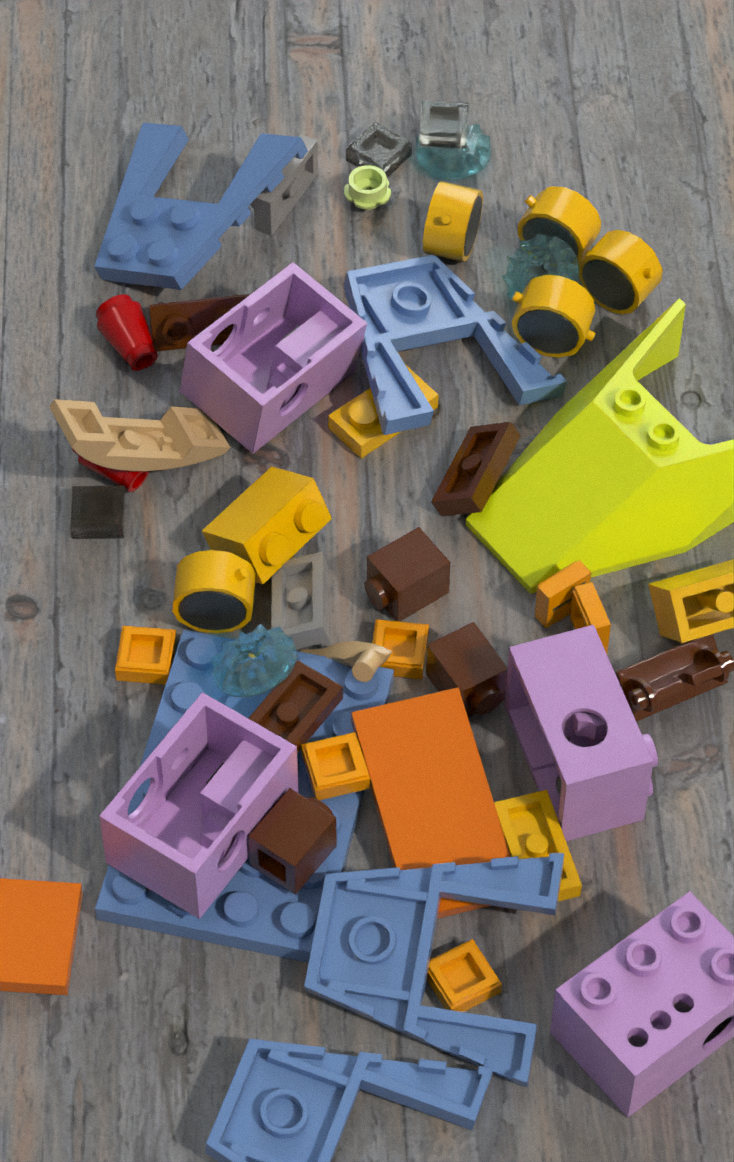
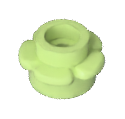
M364 165L357 167L350 173L349 184L344 186V195L348 201H354L356 207L371 210L385 204L390 199L391 189L388 188L389 181L382 169L376 166Z

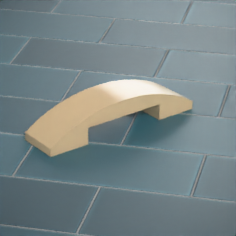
M54 399L49 406L69 444L76 453L84 459L106 468L126 471L166 470L207 461L224 455L230 449L217 423L199 408L170 407L161 420L103 417L95 402Z

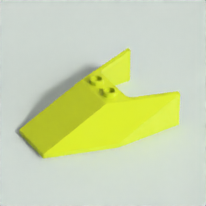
M680 298L551 418L496 483L483 511L471 513L466 518V526L530 594L537 592L539 583L575 561L580 560L590 570L592 578L685 553L734 522V439L711 445L701 443L638 382L641 378L679 356L686 304Z

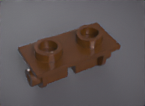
M233 294L232 296L169 303L159 302L158 304L149 305L155 350L165 351L187 348V343L243 301L249 294ZM234 324L224 328L211 345L223 344L231 334Z
M711 634L687 641L618 670L615 673L637 722L728 683L729 673L734 671V659L728 651L721 653L718 651L714 635Z

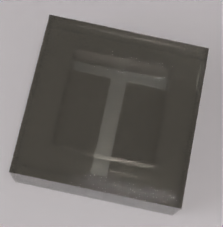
M422 101L419 147L467 149L469 103Z
M374 122L346 148V161L357 167L364 165L376 166L385 172L387 178L412 155V142L377 122Z
M73 486L70 525L72 539L124 538L125 486Z

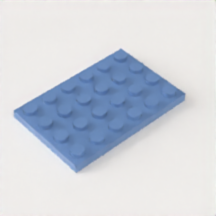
M183 630L140 766L202 692L249 718L297 660L343 686V700L307 741V743L353 733L351 712L388 704L394 682V669L379 667L371 680L361 682L353 676L351 667L328 659L326 656L294 650L278 653L273 646ZM300 750L297 753L298 793L305 798L314 797ZM150 778L145 780L133 795L128 807V815L133 813L145 798L150 786ZM365 790L320 800L329 807L336 817L337 846L296 895L250 866L248 858L203 916L198 919L109 865L95 907L96 919L309 963L325 874L344 872Z

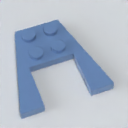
M143 123L94 266L101 279L182 290L220 249L222 245L219 238L230 226L240 227L251 215L248 206L263 190L271 193L285 178L281 170L294 156L302 159L306 155L308 150L302 138L261 133L218 204L154 197L189 138L182 126Z
M435 255L347 271L343 286L349 308L367 322L361 354L384 435L428 426L434 413L428 400L398 354L399 351L474 336L518 405L563 396L567 384L566 379L561 374L554 375L553 377L540 365L542 356L527 342L519 345L504 330L506 322L494 311L485 312L473 301L475 293Z
M549 853V857L518 859V856L491 859V862L456 865L455 862L433 864L430 868L401 870L400 867L325 874L304 985L306 992L477 1067H490L494 1069L493 1074L518 1085L528 1087L537 1024L422 1006L441 898L556 915L564 865V853Z
M249 1039L206 1142L205 1153L217 1162H332L360 1089L473 1130L494 1069L479 1066L478 1071L446 1067L447 1062L419 1059L418 1064L382 1059L383 1054L359 1052L358 1056L325 1053V1047Z

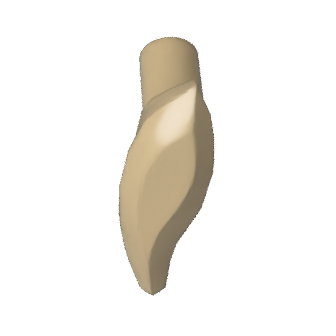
M359 641L339 642L323 649H301V652L326 656L328 659L351 667L353 676L361 682L371 680L377 669L388 660L392 653L391 650L380 645Z

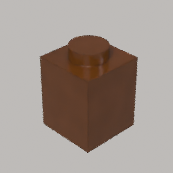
M417 527L367 556V581H365L364 587L369 599L378 609L385 608L395 621L400 622L449 593L451 562L422 529Z
M475 622L427 644V677L438 692L459 687L468 718L475 714H487L505 700L508 668Z
M289 788L248 836L250 866L296 895L336 848V817L329 807L319 799L314 797L305 798Z

